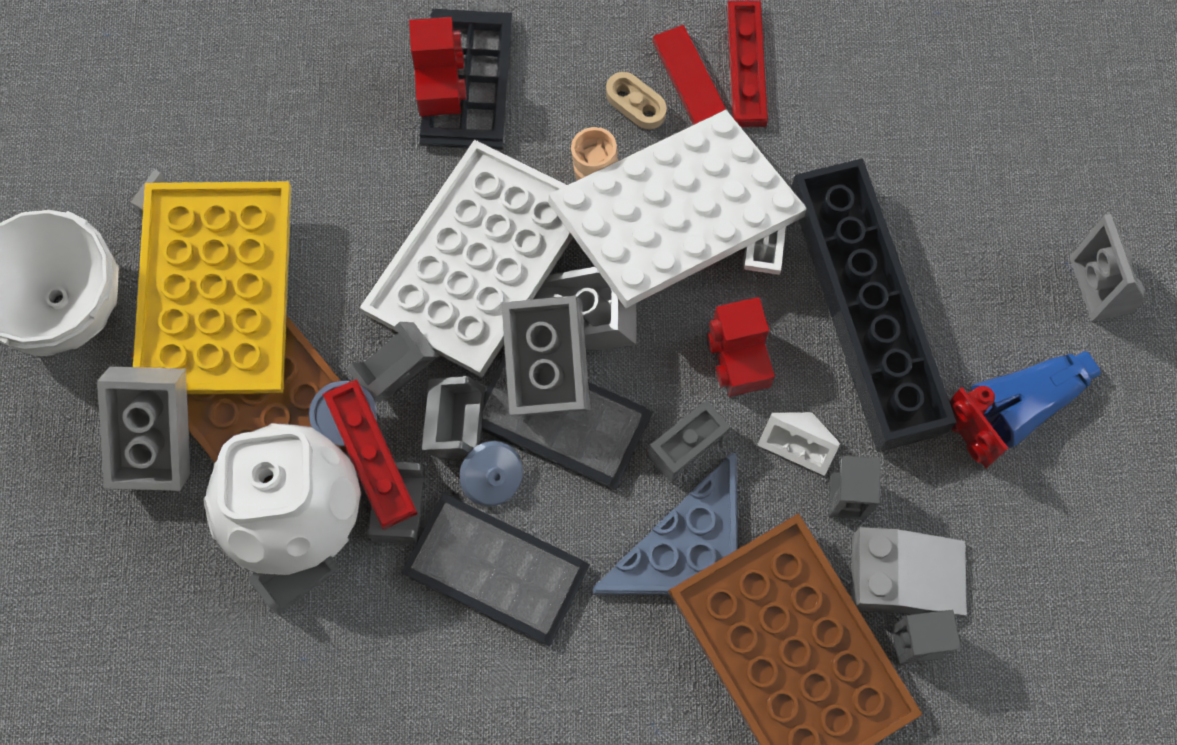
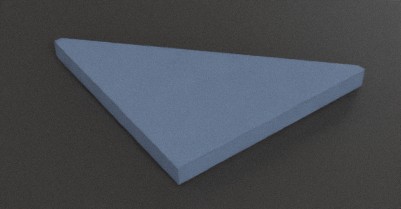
M730 453L638 545L624 556L593 587V595L670 596L668 590L737 550L736 453Z

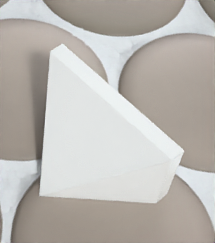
M772 413L758 442V446L824 476L840 445L838 440L813 413Z

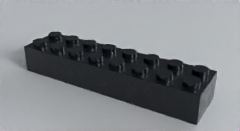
M863 158L796 174L791 189L806 207L805 217L799 219L877 453L946 435L957 421Z

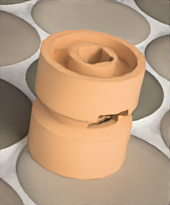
M591 127L577 133L572 140L571 153L576 181L618 162L616 140L609 131L603 128Z

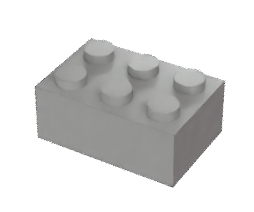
M577 296L501 302L509 415L529 416L590 411L582 300Z
M110 366L97 380L104 489L180 491L191 474L186 369Z

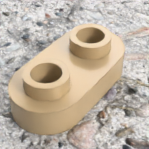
M618 72L608 79L606 84V98L608 102L636 125L643 129H655L664 122L667 110L665 100L636 76L628 72ZM620 91H626L628 95L622 97L619 96L617 93ZM646 111H651L655 115L652 117H647L643 113Z

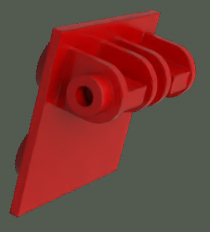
M979 386L968 394L961 387L949 401L957 421L951 430L955 433L959 432L967 443L966 448L970 456L976 462H981L985 469H987L1009 449L983 415L994 403L995 394L987 386Z

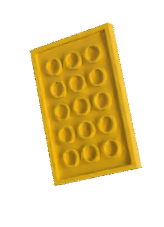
M289 181L145 183L133 367L186 369L187 394L283 393L291 185Z

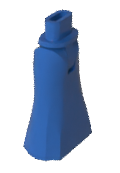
M1083 351L1076 356L1067 354L1054 357L1028 368L976 383L972 386L971 391L979 386H987L993 390L995 401L983 415L1006 446L1012 448L1028 437L1052 415L1077 398L1091 385L1092 379L1101 375V371L1087 351Z

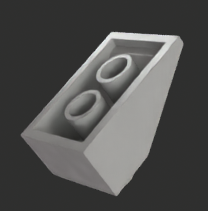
M1104 215L1070 256L1091 322L1133 313L1144 302V287L1142 282L1135 276L1132 267V253L1128 247H1125L1112 215Z
M596 267L548 275L533 298L577 296L581 299L586 350H607L636 345V303L625 308Z
M860 527L852 536V600L859 611L922 614L954 610L955 616H967L965 541L899 529Z

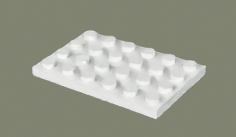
M727 110L550 193L548 203L625 308L805 217L806 213L805 205Z
M474 140L360 306L362 313L395 331L394 326L400 321L414 322L437 354L483 377L504 345L501 302L533 300L573 238L548 203L550 193L567 185Z

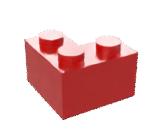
M452 17L409 20L410 47L415 71L416 102L419 116L461 114L460 100H467L465 79H459L458 69H464V54L460 30H453Z
M756 297L717 306L713 320L709 321L710 332L706 333L710 353H716L720 366H716V374L720 387H726L729 397L771 388L775 375L765 345L769 328L760 298Z

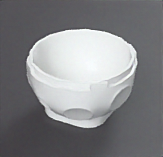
M54 210L23 212L0 223V343L30 355L49 356L79 348L105 327L112 310L117 306L119 265L116 264L101 234L87 220L69 211L65 213ZM63 295L60 302L54 303V299L57 296Z
M271 423L269 426L253 432L233 436L223 445L218 460L214 463V469L209 480L206 496L204 497V506L212 538L217 541L223 551L239 566L255 573L290 575L315 567L329 556L334 557L349 541L347 537L356 522L361 491L354 465L347 455L331 440L313 427ZM273 475L271 481L263 483L266 477Z

